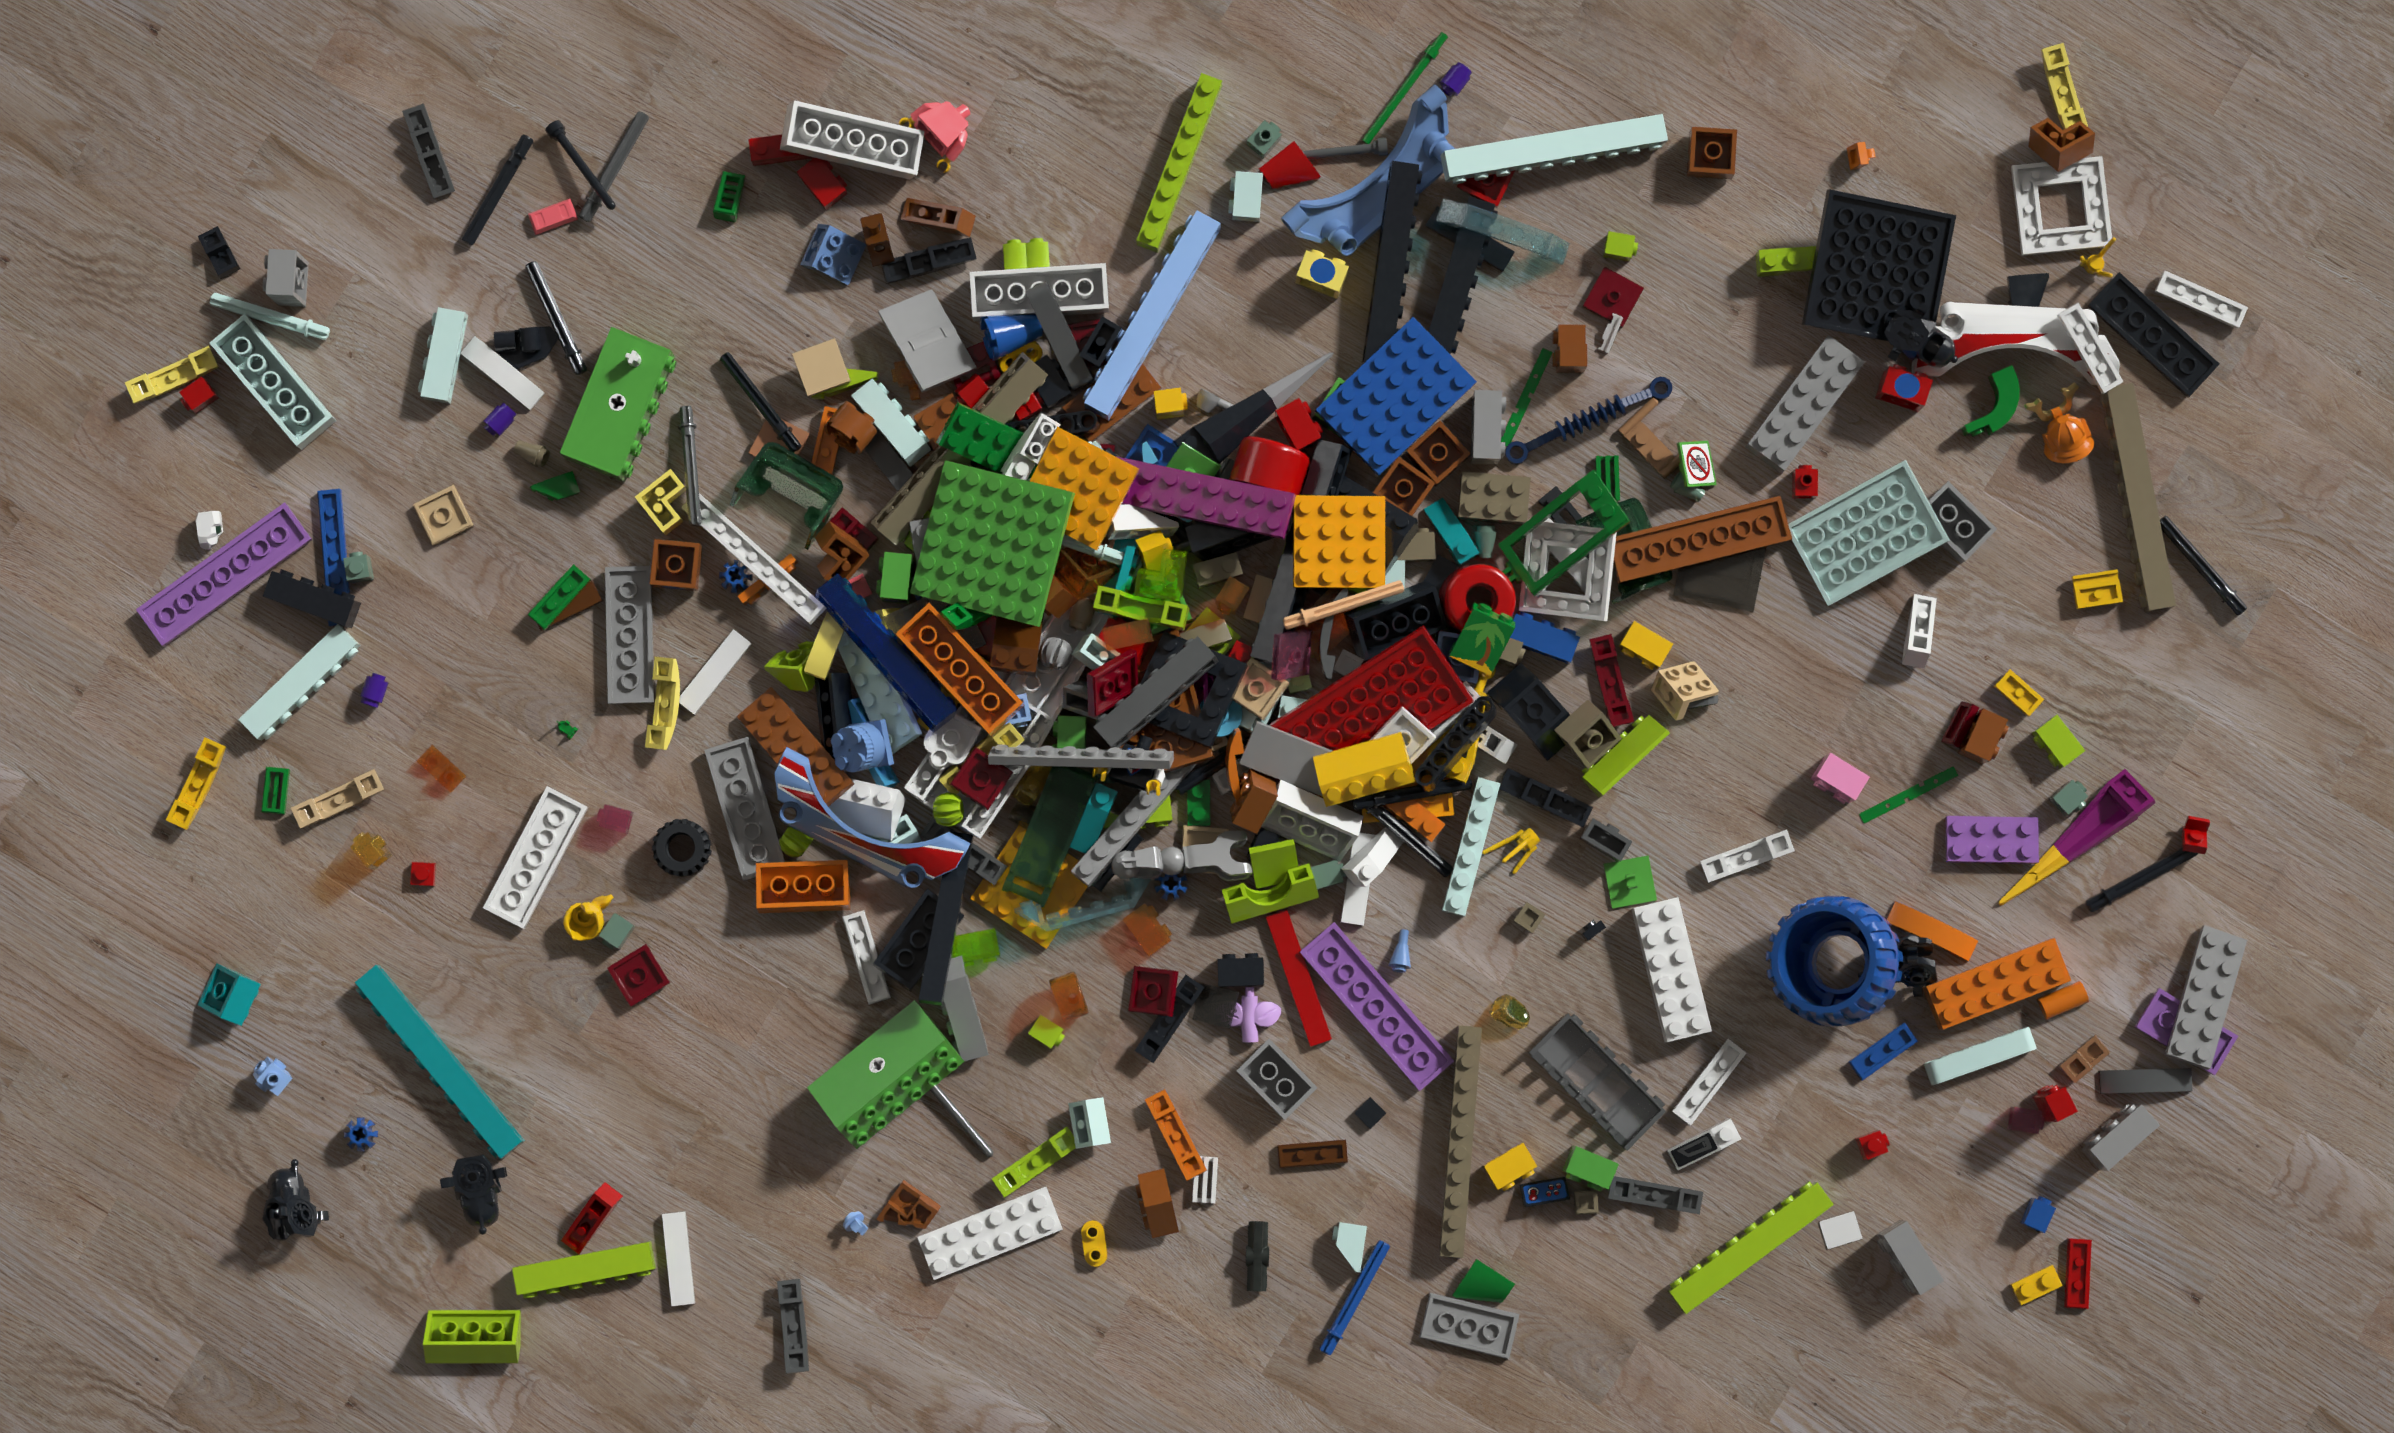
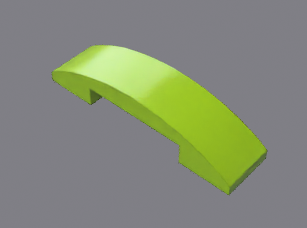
M1068 1126L993 1177V1182L1004 1198L1076 1149L1074 1135Z

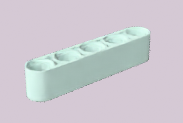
M2026 1027L1926 1062L1924 1067L1932 1086L2037 1049L2030 1028Z

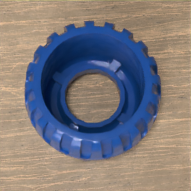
M1845 896L1811 898L1806 903L1798 904L1791 908V914L1783 916L1777 924L1780 926L1778 932H1772L1769 941L1773 942L1771 952L1766 951V961L1770 962L1771 969L1766 970L1767 976L1775 985L1772 988L1775 995L1783 1000V1005L1799 1017L1820 1026H1848L1870 1019L1872 1014L1879 1013L1885 1008L1884 1002L1887 999H1892L1895 995L1896 990L1893 987L1895 982L1900 981L1902 977V972L1898 970L1899 962H1903V954L1897 948V944L1900 941L1897 934L1891 930V924L1869 905ZM1848 936L1855 940L1863 950L1865 958L1864 971L1859 980L1849 988L1832 989L1824 984L1818 975L1816 966L1818 952L1824 943L1831 938Z

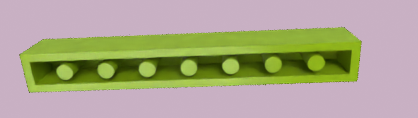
M1201 73L1136 242L1138 246L1158 253L1221 91L1222 80Z
M1810 1181L1799 1188L1800 1193L1798 1195L1786 1197L1780 1202L1782 1206L1774 1211L1772 1208L1762 1215L1764 1220L1757 1225L1755 1222L1751 1223L1744 1229L1745 1234L1741 1237H1732L1725 1243L1727 1247L1719 1252L1717 1249L1706 1257L1708 1259L1706 1263L1694 1265L1688 1270L1690 1274L1684 1279L1679 1277L1670 1283L1671 1288L1668 1292L1684 1314L1689 1313L1834 1205L1819 1183H1811Z

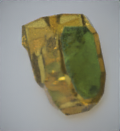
M1508 994L1498 997L1491 1005L1489 1011L1494 1020L1516 1029H1524L1530 1021V1015L1526 1007Z

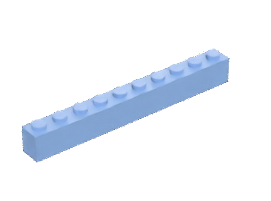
M1198 210L1194 216L1190 215L1184 225L1186 230L1183 235L1179 234L1173 244L1175 248L1171 254L1167 253L1162 262L1164 267L1161 272H1156L1151 281L1153 286L1149 293L1145 291L1139 302L1142 305L1138 311L1134 310L1128 320L1130 325L1126 331L1122 330L1118 336L1117 342L1119 344L1116 349H1111L1105 360L1107 361L1105 368L1099 369L1094 378L1096 381L1092 389L1089 387L1084 394L1085 408L1108 421L1221 230L1220 222Z

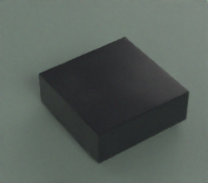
M1369 1097L1354 1114L1369 1129H1372L1386 1112Z

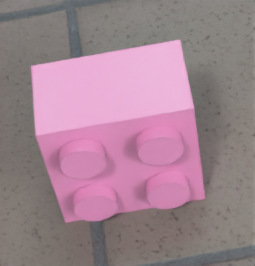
M1829 753L1824 756L1811 780L1815 782L1813 785L1824 792L1829 790L1834 793L1833 798L1845 804V802L1851 803L1857 799L1870 777L1834 754Z

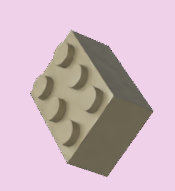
M1462 471L1457 519L1523 525L1527 522L1531 477Z

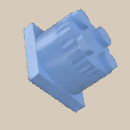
M886 719L846 725V727L841 728L834 734L831 739L835 765L840 770L852 773L894 764Z

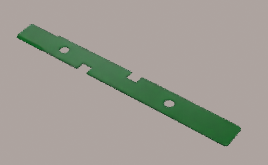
M1542 348L1515 406L1518 408V412L1512 413L1504 436L1501 437V442H1505V446H1508L1513 440L1531 401V398L1528 396L1530 393L1534 394L1551 358L1552 351Z
M1954 766L1924 780L1923 786L1920 787L1917 784L1861 812L1859 815L1863 823H1867L1906 803L1905 798L1909 797L1912 800L1957 777L1958 774Z

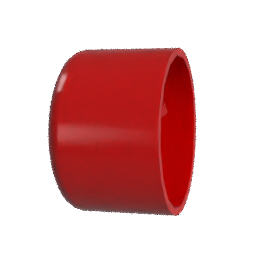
M1248 436L1243 438L1240 443L1229 480L1300 495L1310 460L1305 453L1291 446L1265 438Z
M1486 564L1464 566L1452 572L1444 580L1438 596L1449 628L1458 634L1461 633L1471 613L1466 605V595L1469 590L1477 586L1485 587L1490 591L1492 600L1490 607L1493 612L1499 615L1505 613L1512 617L1516 605L1515 591L1509 578L1499 569Z

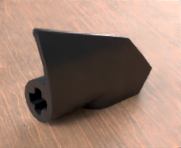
M550 326L494 332V346L497 354L515 369L546 358L558 341L555 331Z

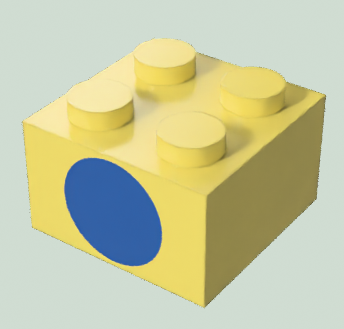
M1312 249L1311 252L1306 250L1296 275L1295 283L1338 299L1349 266H1346V262L1333 257L1331 260L1324 257L1325 254L1318 250Z

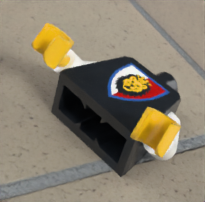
M1140 735L1136 746L1125 744L1120 749L1142 748L1150 751L1153 739ZM1094 767L1092 775L1095 777L1096 774H1101L1100 780L1105 781L1108 774L1112 782L1146 791L1147 795L1156 790V796H1160V787L1165 778L1164 769Z

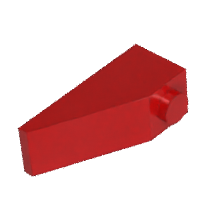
M604 1182L591 1196L561 1241L577 1254H580L612 1213L623 1195Z

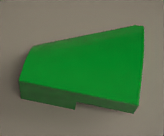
M1475 1259L1452 1296L1455 1298L1502 1303L1515 1283L1478 1259Z

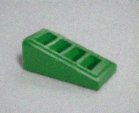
M723 171L713 208L715 219L736 222L746 178L745 175ZM726 182H735L738 183V186L726 184ZM724 191H733L736 194L725 193ZM723 199H725V200H730V201H734V202H733V203H728V202H722V201H723Z

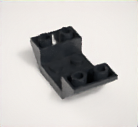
M1522 663L1487 692L1501 710L1504 709L1533 742L1532 745L1546 761L1565 746L1554 730L1570 716L1569 712Z

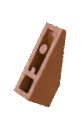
M911 198L906 199L901 216L903 221L965 237H970L976 215L961 207Z

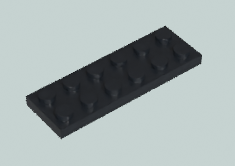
M2120 272L2088 305L2095 314L2187 398L2220 365L2218 361Z

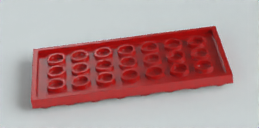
M1423 625L1270 723V726L1334 751L1369 741L1402 706L1430 730L1473 703L1474 699Z

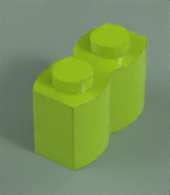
M1033 238L1028 243H1021L1019 239L1008 240L1007 244H1003L1004 270L1050 267L1048 242L1043 241V238Z

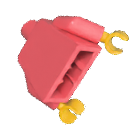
M948 101L942 104L939 102L924 103L910 114V118H901L899 125L902 126L905 122H909V128L914 129L915 127L918 130L925 131L924 138L941 157L946 155L945 159L937 162V168L942 162H946L947 169L943 173H947L951 169V161H955L965 147L968 136L966 129L969 125L965 118L970 115V110L964 104L955 109Z

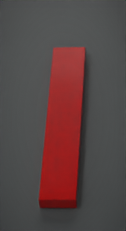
M1288 910L1266 916L1310 1047L1332 1040L1305 959L1300 953L1301 948Z

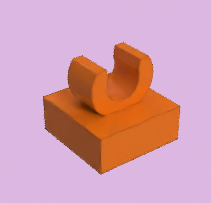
M1857 142L1847 147L1850 170L1860 169L1869 164L1870 158L1876 157L1874 148L1866 149L1865 142Z

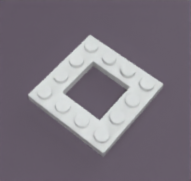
M2102 156L2083 158L2059 172L2047 162L2011 166L2021 256L2104 248L2112 239ZM2081 182L2086 225L2043 230L2038 187Z
M1543 522L1526 536L1523 565L1536 582L1548 571L1550 546L1578 549L1603 528ZM1616 533L1589 553L1585 595L1546 591L1545 588L1539 594L1533 596L1522 581L1519 611L1607 621Z

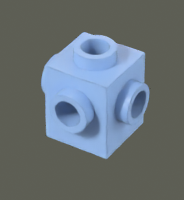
M268 1056L264 1061L258 1062L253 1073L256 1079L255 1084L265 1092L270 1090L277 1096L292 1080V1077L285 1070L286 1065L277 1058L273 1061Z

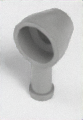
M1202 388L1198 393L1196 404L1198 408L1208 413L1216 406L1225 410L1233 405Z

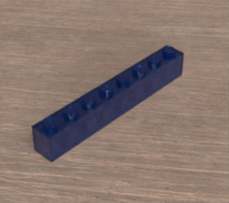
M837 574L817 589L815 598L826 607L825 610L933 733L955 717L957 711L955 702L941 692L940 685L934 679L931 680L926 675L923 665L919 662L916 663L912 659L908 648L898 643L894 632L884 627L880 616L876 612L870 611L865 599L852 590V585L846 578H842Z

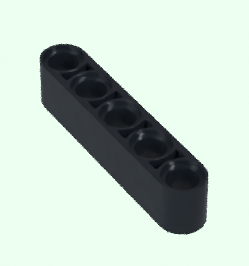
M1086 410L1047 416L1061 424V429L1063 421L1070 420L1072 424L1067 432L1075 436L1096 432L1101 424L1100 418L1095 413ZM1092 416L1094 423L1091 427L1086 428L1084 420L1086 417ZM1036 418L1005 424L1016 430L1023 426L1028 429Z
M1487 696L1477 698L1417 769L1415 780L1421 790L1425 792L1433 791L1493 721L1497 710L1491 698ZM1484 705L1491 706L1487 713H1481L1480 708ZM1468 723L1476 724L1473 730H1465ZM1455 740H1460V741H1461V744H1460L1459 747H1457V748H1452V747H1450V745H1451V743H1452L1453 741H1455ZM1444 757L1447 759L1445 764L1441 766L1436 765V761L1439 758ZM1431 775L1432 779L1428 783H1422L1421 779L1423 776Z

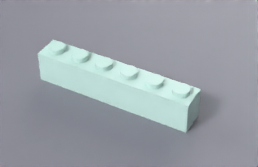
M337 624L238 720L258 740L269 739L276 732L274 728L280 722L282 724L287 722L292 717L291 712L296 707L301 708L309 700L308 696L313 691H319L325 685L324 680L328 676L336 675L342 669L341 664L346 659L351 660L359 652L357 649L361 645L341 625Z
M1479 777L1476 779L1442 907L1444 912L1462 917L1466 915L1500 787L1498 782Z

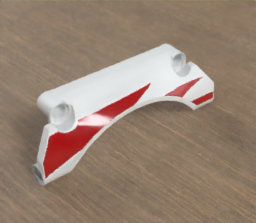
M1947 302L1940 308L1941 326L1935 327L1953 340L1956 347L1955 356L1958 357V361L1956 363L1950 362L1942 368L1932 367L1917 358L1912 361L1913 374L1917 371L1928 376L1939 377L1960 362L1983 352L2005 348L2034 349L2057 356L2068 362L2091 385H2097L2057 314L2066 310L2065 308ZM2082 309L2119 373V359L2105 335H2098L2099 326L2095 313L2089 309Z

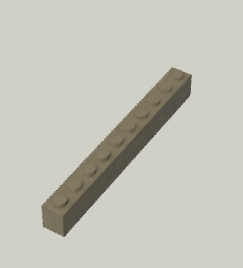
M1022 352L972 409L1005 424L1013 419L1015 412L1020 406L1028 402L1030 395L1036 388H1040L1044 384L1048 374ZM939 445L871 523L879 532L897 545L908 536L910 531L909 521L923 519L924 514L929 508L933 507L945 460L969 466L972 460Z
M2134 384L2118 385L2101 394L2100 401L2102 407L2106 408L2105 427L2107 430H2110L2111 434L2109 448L2111 452H2114L2116 460L2113 461V469L2115 474L2119 476L2120 483L2117 484L2119 496L2123 497L2124 502L2121 509L2123 518H2127L2128 523L2126 536L2128 541H2131L2133 549L2130 550V557L2132 563L2136 564L2137 570L2134 573L2136 585H2140L2141 590L2139 604L2141 608H2144L2145 613L2175 607L2176 602Z
M1457 1026L1439 1256L1463 1258L1482 1027Z

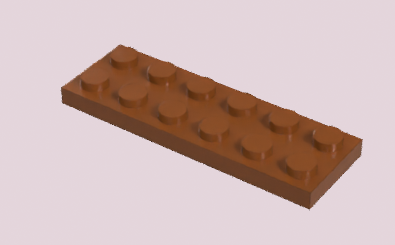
M772 687L737 715L738 719L777 764L786 747L809 759L815 785L828 807L855 784L843 770H840L835 765V760Z

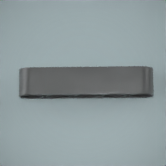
M1045 281L1026 290V295L1073 391L1093 382L1094 378L1085 359L1079 356L1081 351L1048 283Z

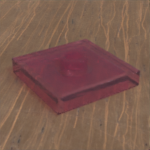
M1301 629L1274 634L1271 679L1283 680L1309 675L1312 630Z

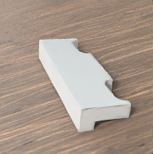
M1614 313L1612 314V322L1607 324L1603 334L1604 342L1598 348L1606 353H1609L1623 319L1622 316Z

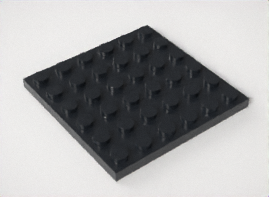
M1827 189L1802 325L1889 342L1884 331L1897 310H1912L1916 312L1921 302L1930 306L1923 318L1936 322L1956 215Z

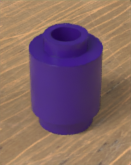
M1460 62L1452 65L1439 82L1442 86L1440 88L1442 92L1450 97L1452 95L1458 96L1470 80L1471 70Z
M503 402L500 406L497 405L483 420L486 424L483 428L493 437L495 434L501 436L515 421L513 418L517 414Z
M372 673L371 677L366 676L360 697H362L360 703L378 708L379 703L383 701L389 684L385 682L386 677Z

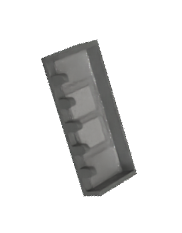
M1567 1013L1528 1053L1624 1150L1628 1151L1666 1112L1663 1109L1665 1104L1656 1095L1652 1098L1646 1092L1649 1088L1640 1079L1635 1081L1630 1076L1632 1071L1624 1063L1619 1065L1614 1060L1616 1055L1607 1046L1603 1049L1597 1043L1600 1039L1591 1030L1586 1032L1581 1027L1583 1022L1575 1014L1570 1016Z

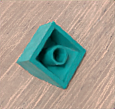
M216 963L197 1005L222 1019L242 1026L249 1014V1009L254 999L258 995L261 984Z

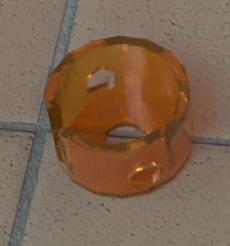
M1075 972L1049 980L1063 1022L1089 1013ZM1070 994H1077L1075 997H1069Z

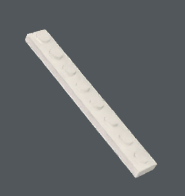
M699 493L701 526L811 625L823 613L826 607ZM686 502L681 508L688 514Z

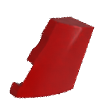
M1295 141L1259 168V173H1263V178L1272 189L1282 188L1290 184L1296 185L1310 180L1315 181L1321 178L1318 171Z

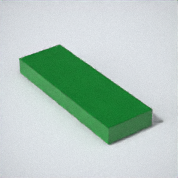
M573 564L528 613V616L546 630L591 579Z

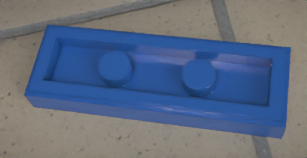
M1904 1022L1848 1061V1063L1860 1080L1863 1081L1914 1045L1918 1040Z

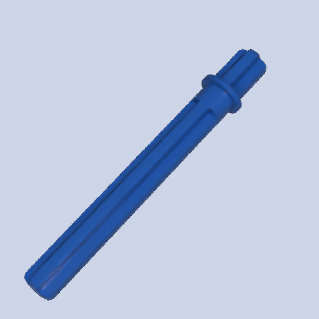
M1379 1240L1375 1245L1331 1328L1326 1330L1328 1333L1320 1346V1350L1325 1354L1331 1355L1339 1340L1343 1339L1341 1336L1390 1248L1389 1244Z

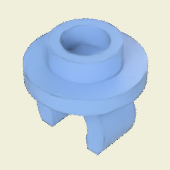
M851 1212L845 1217L843 1227L846 1231L859 1232L863 1236L868 1230V1227L863 1223L864 1215L861 1212Z

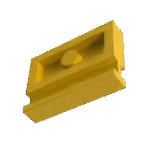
M2118 569L2071 577L2076 609L2123 602Z

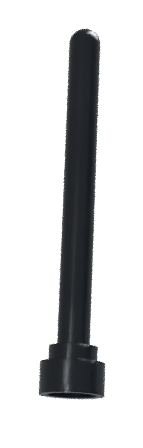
M556 120L550 123L545 129L548 136L561 144L609 210L615 209V202L565 136V127L561 121Z

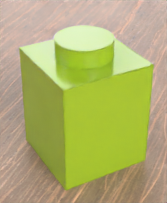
M1608 231L1603 257L1630 262L1632 256H1636L1638 243L1634 242L1635 236Z
M1041 1014L1028 1033L1051 1049L1054 1045L1059 1047L1065 1037L1062 1034L1063 1028Z

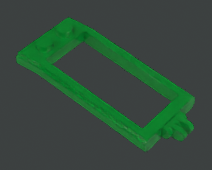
M1592 470L1498 544L1509 560L1505 564L1506 569L1502 572L1506 576L1511 574L1509 577L1511 583L1516 581L1518 584L1523 581L1533 596H1536L1631 521L1597 472ZM1579 493H1582L1605 528L1535 582L1512 547Z

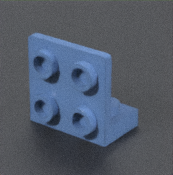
M818 224L800 265L807 269L818 270L845 285H849L866 244L830 225Z

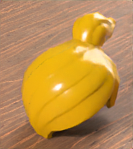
M613 895L599 896L593 899L591 903L583 902L570 906L564 915L563 925L573 941L591 940L599 935L604 926L602 910L608 907L614 898Z

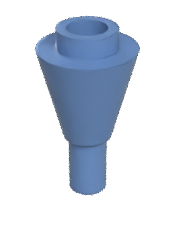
M1400 930L1398 944L1388 966L1392 967L1394 972L1405 973L1406 969H1411L1407 945L1408 930Z

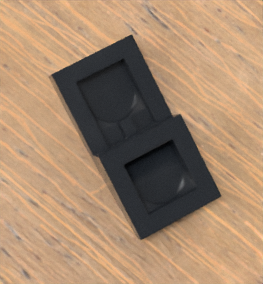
M218 226L198 236L220 279L241 269Z

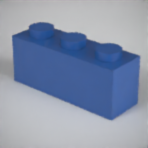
M1521 612L1520 615H1514L1512 621L1515 622V629L1510 638L1523 642L1522 648L1566 664L1571 663L1580 639L1579 636H1576V631L1565 627L1563 630L1554 627V623L1547 620H1542V622L1533 620V615Z

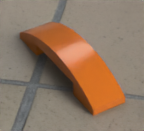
M1239 728L1234 729L1232 734L1229 735L1225 755L1228 784L1237 802L1241 795L1235 755L1244 753Z
M1896 901L1886 919L1892 926L1917 937L1928 938L1932 940V944L1966 961L1970 960L1978 943V940Z
M1164 1089L1145 1099L1186 1181L1206 1172L1207 1169L1166 1090Z

